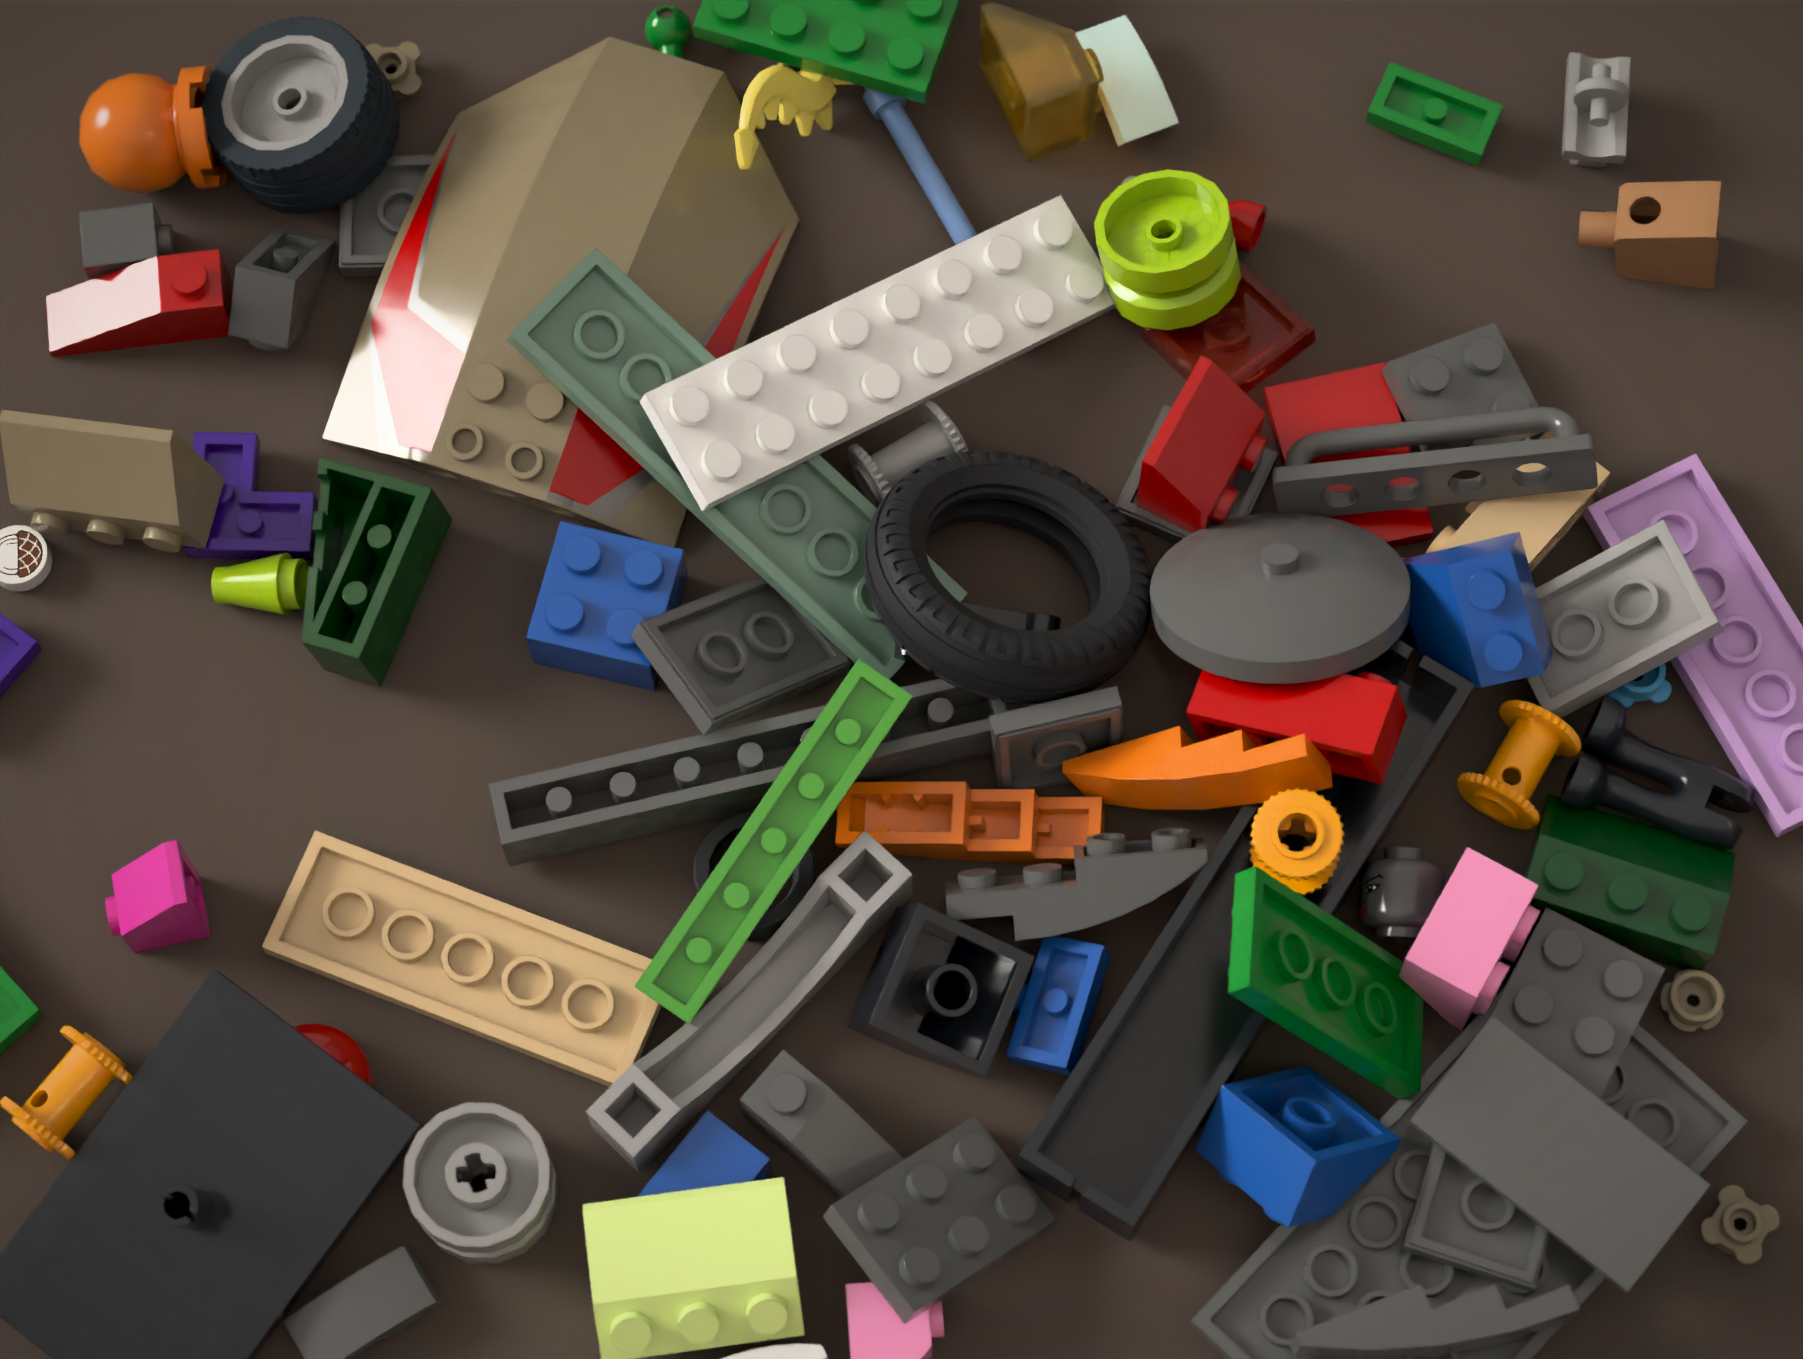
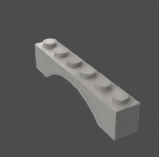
M864 831L818 877L801 902L760 951L693 1017L689 1024L685 1023L659 1046L633 1063L589 1107L586 1114L592 1129L640 1173L893 916L896 907L903 906L913 896L912 873L872 836Z

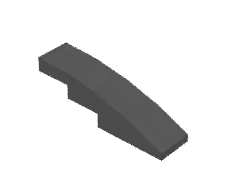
M1420 1283L1294 1334L1289 1346L1294 1357L1403 1359L1432 1357L1505 1343L1569 1322L1581 1309L1569 1284L1506 1309L1495 1284L1432 1309Z

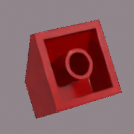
M1202 355L1142 460L1136 506L1190 533L1206 529L1214 521L1223 524L1228 519L1240 494V491L1232 488L1242 469L1250 473L1255 470L1268 443V439L1261 436L1265 412L1212 360Z

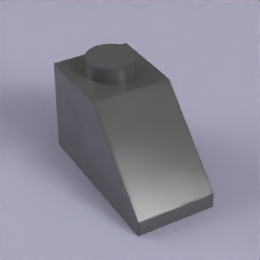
M277 226L236 265L228 335L248 339L252 346L259 349H288L308 328L334 253L335 240Z

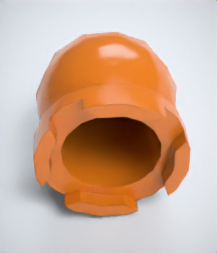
M211 66L181 68L176 85L159 75L129 73L107 80L89 96L80 115L79 145L91 170L116 190L140 194H149L173 187L186 173L190 176L196 189L225 186L228 170L225 166L217 167V156L208 140L206 120L201 107L204 101L203 93L206 91V81L212 73Z

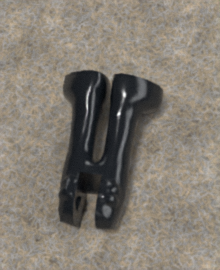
M1606 694L1602 696L1582 737V747L1567 774L1558 804L1573 810L1586 809L1595 805L1612 808L1650 821L1675 834L1703 845H1710L1718 849H1733L1743 834V829L1735 821L1705 808L1706 803L1709 802L1733 812L1747 813L1752 810L1755 790L1745 782L1721 769L1695 759L1671 753L1638 738L1626 728L1625 706L1613 697ZM1603 763H1608L1658 781L1668 786L1673 793H1662L1640 785L1615 771L1607 770Z

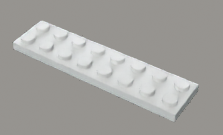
M1059 195L645 393L640 400V404L703 512L1114 309L1115 306L1107 291L1104 268L1062 196Z

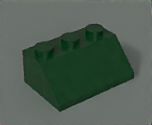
M1548 794L1523 873V877L1539 885L1530 903V906L1540 910L1535 923L1539 922L1547 907L1644 958L1681 970L1697 969L1702 971L1714 956L1730 900L1735 853L1710 845H1703L1683 836L1592 807L1581 810L1569 809L1558 804L1559 797Z

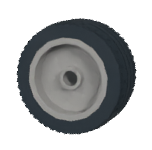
M299 16V18L288 17L285 20L280 19L277 22L267 23L266 26H261L256 31L248 33L245 38L237 41L238 43L232 46L227 54L222 56V60L217 63L214 72L211 73L210 80L205 86L206 91L203 93L204 101L201 107L206 120L208 140L216 156L237 183L263 205L280 212L286 211L290 214H304L307 212L310 214L316 211H325V209L334 208L336 205L346 203L348 199L356 197V194L364 191L365 187L374 182L373 180L376 176L378 177L381 174V170L388 164L387 161L393 155L392 151L397 145L396 139L399 137L400 113L397 100L388 79L370 52L341 25H336L330 20L326 21L323 18L317 19L312 16L309 18Z

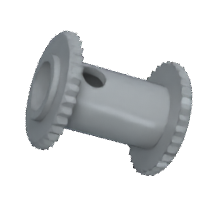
M927 400L920 404V412L924 424L873 455H868L859 444L855 443L849 447L847 455L855 480L865 497L876 508L879 507L884 497L894 485L915 468L942 456L968 451L960 431L936 403Z

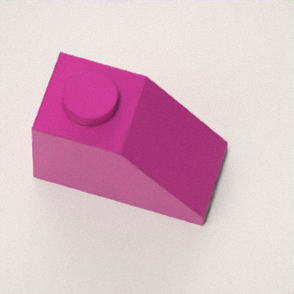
M177 840L160 844L111 874L115 896L105 898L109 927L113 936L121 934V937L134 953L211 937L201 876Z

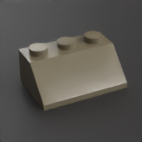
M2 410L0 433L10 504L31 520L30 527L33 530L59 538L67 537L68 531L83 532L96 541L111 545L123 544L124 538L142 540L144 544L151 548L172 553L179 552L181 545L206 548L225 478L173 430Z

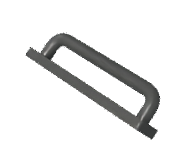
M1534 407L1318 431L1307 434L1297 440L1286 454L1284 467H1277L1272 471L1273 489L1278 512L1304 513L1326 517L1587 490L1598 486L1593 435L1583 434L1579 422L1570 413L1556 407ZM1539 432H1551L1557 436L1553 438L1310 464L1316 457ZM1529 463H1539L1546 466L1535 472L1517 470L1518 467ZM1464 470H1474L1481 473L1477 477L1470 479H1458L1452 476ZM1399 477H1410L1417 480L1413 484L1406 486H1396L1388 483ZM1335 484H1347L1354 487L1342 493H1333L1325 490V488Z

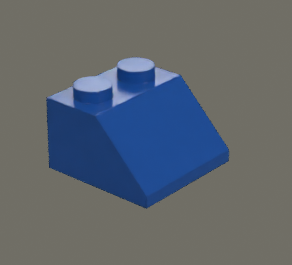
M1520 532L1402 559L1410 578L1409 621L1420 660L1426 655L1472 682L1478 688L1545 674L1553 652Z
M1306 1065L1222 1085L1196 1152L1217 1168L1221 1178L1238 1186L1259 1203L1269 1218L1290 1228L1332 1216L1395 1153L1401 1138L1313 1068Z

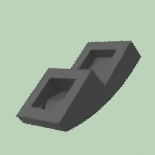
M402 1245L336 1284L283 1322L304 1359H353L378 1340L391 1339L442 1301L410 1246Z

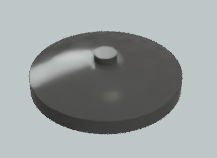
M1276 512L1246 515L1227 519L1223 524L1214 523L1207 526L1206 529H1200L1186 536L1165 553L1155 567L1151 578V618L1160 639L1171 651L1188 663L1207 672L1230 679L1265 684L1317 681L1341 675L1364 666L1386 652L1398 640L1408 623L1410 615V578L1405 563L1389 544L1373 533L1351 523L1326 516L1304 513Z

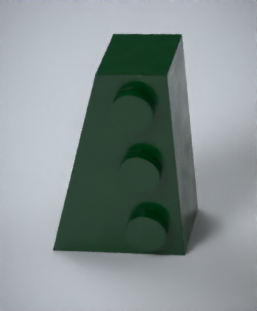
M319 457L317 475L321 479L318 511L313 512L312 531L316 535L313 567H308L301 642L325 671L381 687L451 524L452 517L430 487Z

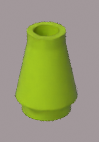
M282 553L233 566L215 567L211 579L213 599L216 604H232L289 616L294 609L305 608L308 565L302 558L293 559L289 553Z

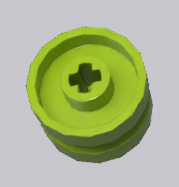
M1168 169L1145 173L1119 185L1102 202L1094 221L1096 244L1100 261L1104 268L1107 291L1114 302L1115 308L1122 317L1141 327L1160 330L1179 329L1194 326L1216 315L1234 297L1241 278L1235 237L1233 236L1227 198L1214 182L1194 172Z

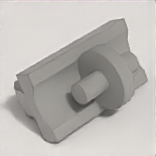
M1569 52L1566 65L1562 159H1569V163L1574 166L1602 168L1607 163H1624L1627 145L1631 57L1619 56L1610 59H1598L1581 53Z

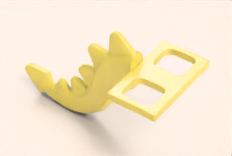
M780 62L778 66H770L759 72L746 90L740 112L739 129L734 133L737 163L740 170H749L752 166L759 146L754 131L755 128L764 129L766 123L765 116L769 121H774L779 114V120L782 125H789L795 117L799 133L803 137L810 136L814 119L821 129L829 131L833 127L832 99L837 92L834 85H850L853 83L804 69L796 72L788 68L787 64Z

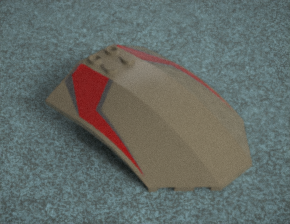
M609 37L458 113L421 181L391 248L364 318L322 439L604 531L676 548L689 509L507 342L509 334L597 247L716 359L748 344L771 284L800 219L759 139V146L751 168L749 170H740L737 163L734 133L739 129L742 106L725 72Z

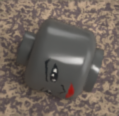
M1414 847L1384 848V859H1377L1367 863L1360 874V922L1363 926L1374 931V939L1376 941L1392 944H1414L1445 888L1444 871L1438 865L1423 860L1422 849Z

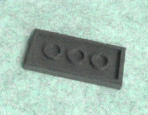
M1493 1016L1409 1121L1410 1125L1624 1293H1627L1711 1185Z

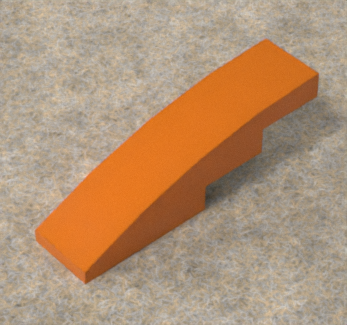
M1180 726L1062 761V772L1085 797H1103L1107 805L1146 810H1208L1258 804L1270 800V796H1276L1278 792H1285L1287 789L1292 791L1296 788L1301 791L1307 789L1309 792L1333 787L1331 765L1305 733L1256 747L1242 730L1194 743Z
M966 781L854 782L838 805L835 844L839 848H848L866 831L890 854L975 862L1074 865L1073 845H1086V837L1105 833L1106 804L1103 797H1038L1035 789H970Z

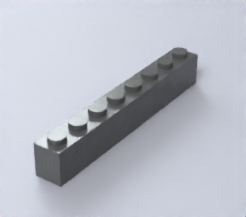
M942 679L901 687L911 694L912 697L854 782H872L992 754L989 715L1008 711L1006 703L1002 702L1001 698L993 700L967 692L968 688H957ZM826 705L717 730L705 736L703 734L488 784L501 845L509 866L756 809Z

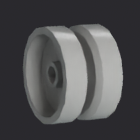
M466 1102L439 1112L417 1132L405 1157L403 1189L413 1216L419 1222L424 1232L444 1253L467 1263L498 1264L524 1254L545 1235L557 1210L559 1179L541 1135L520 1113L497 1103ZM482 1177L492 1178L486 1179V1190L479 1193L473 1191V1185L478 1179Z

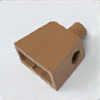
M1721 181L1636 182L1622 184L1619 188L1617 212L1581 210L1578 247L1614 249L1615 275L1621 278L1714 289L1720 232Z

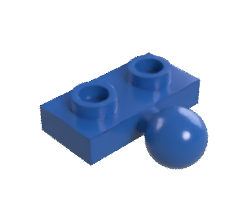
M1060 936L1043 937L1028 985H1023L1011 1014L1013 1015L1020 1010L1006 1056L1014 1064L1064 1075L1071 1074L1079 1061L1112 955L1104 945Z

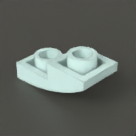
M1126 15L1068 36L1089 93L1098 92L1118 146L1179 123L1154 63Z

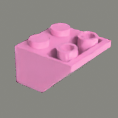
M1467 847L1408 952L1399 977L1449 1024L1463 1030L1472 1013L1477 1016L1479 1013L1485 1015L1502 985L1501 983L1510 968L1508 965L1500 962L1502 957L1514 963L1532 931L1540 910L1530 906V903L1539 885Z

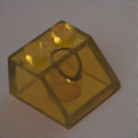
M995 2L981 5L979 64L1027 162L1030 163L1093 138L1096 113L1101 111L1098 85L1104 82L1103 71L1095 52L1091 48L1083 50L1072 29Z

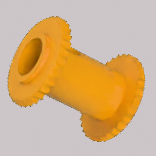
M1509 700L1502 703L1498 710L1500 719L1508 726L1509 731L1483 775L1474 772L1463 773L1458 778L1457 787L1462 797L1481 813L1503 825L1528 830L1536 827L1540 821V815L1529 799L1555 755L1575 757L1582 746L1575 730L1554 713L1527 701Z
M1296 788L1293 791L1287 789L1285 792H1278L1276 796H1270V800L1264 801L1263 807L1258 808V814L1254 816L1255 822L1251 825L1253 831L1250 836L1253 839L1249 842L1251 846L1249 850L1251 855L1250 862L1253 864V867H1259L1300 895L1305 896L1307 893H1313L1315 889H1321L1322 885L1328 884V879L1334 876L1333 871L1338 869L1337 863L1340 861L1338 855L1341 853L1340 847L1344 844L1342 837L1345 835L1342 831L1344 825L1340 822L1341 816L1336 813V808L1331 806L1330 801L1325 800L1323 795H1317L1315 791L1309 792L1307 789L1301 791ZM1298 834L1308 839L1312 846L1304 847L1302 852H1294L1289 850L1288 845L1281 843L1280 840L1287 835Z
M64 1026L60 1032L74 1046L22 1107L6 1096L0 1102L1 1107L13 1116L11 1121L50 1153L56 1151L65 1159L71 1160L76 1152L66 1145L63 1140L114 1079L127 1086L133 1076L124 1069L126 1065L116 1055L86 1032L81 1034L71 1026Z

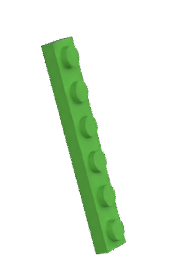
M860 659L856 661L634 986L688 1024L691 1022L911 699V694Z

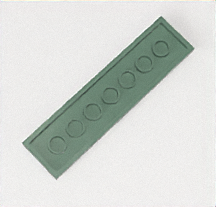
M595 247L509 334L507 342L853 663L860 659L884 677L890 679L906 661L894 657L896 642L874 610L870 594L867 590L864 571L866 537L877 508L825 459L817 455L702 512L641 406L640 400L645 393L716 360V358ZM927 555L929 564L938 580L954 598L961 602L968 592Z

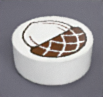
M13 525L0 530V586L11 591H27L41 584L48 576L52 566V554L42 535L31 527L24 525Z

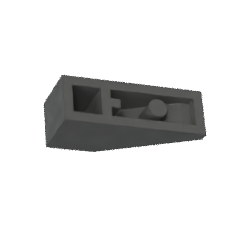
M784 1049L740 1098L743 1117L840 1198L845 1197L904 1160L831 1088Z

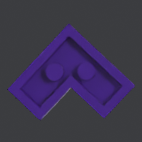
M194 432L193 449L225 478L206 548L184 546L188 558L261 559L289 553L293 559H314L315 533L312 531L313 512L318 509L316 495L314 492L257 491L261 443L257 433Z

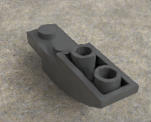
M1187 828L1155 830L1151 833V840L1126 841L1125 835L1122 833L1090 835L1086 837V845H1073L1075 871L1062 872V865L1040 863L1024 867L1023 875L997 877V871L991 868H975L959 872L958 880L945 881L947 916L956 920L1013 916L1015 941L1051 937L1085 929L1131 912L1152 902L1181 884L1208 862L1207 848L1203 836H1191V830Z

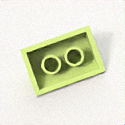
M784 1177L583 1204L592 1303L601 1359H635L805 1335Z

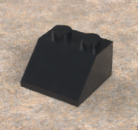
M919 902L896 907L847 1027L906 1054L980 1078H986L1035 956Z

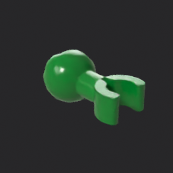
M664 5L654 9L645 22L644 33L647 41L659 52L684 59L683 47L689 41L692 31L689 17L676 6ZM664 12L673 13L669 18H660V15Z

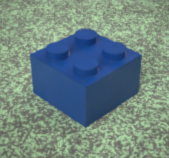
M560 521L526 635L533 663L655 691L660 675L632 639L631 634L639 622L680 606L688 578L684 550Z

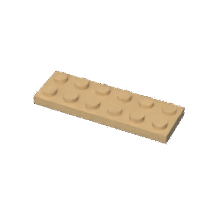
M316 830L262 945L264 952L270 956L608 1087L633 1063L640 1059L662 1005L634 987L653 959Z

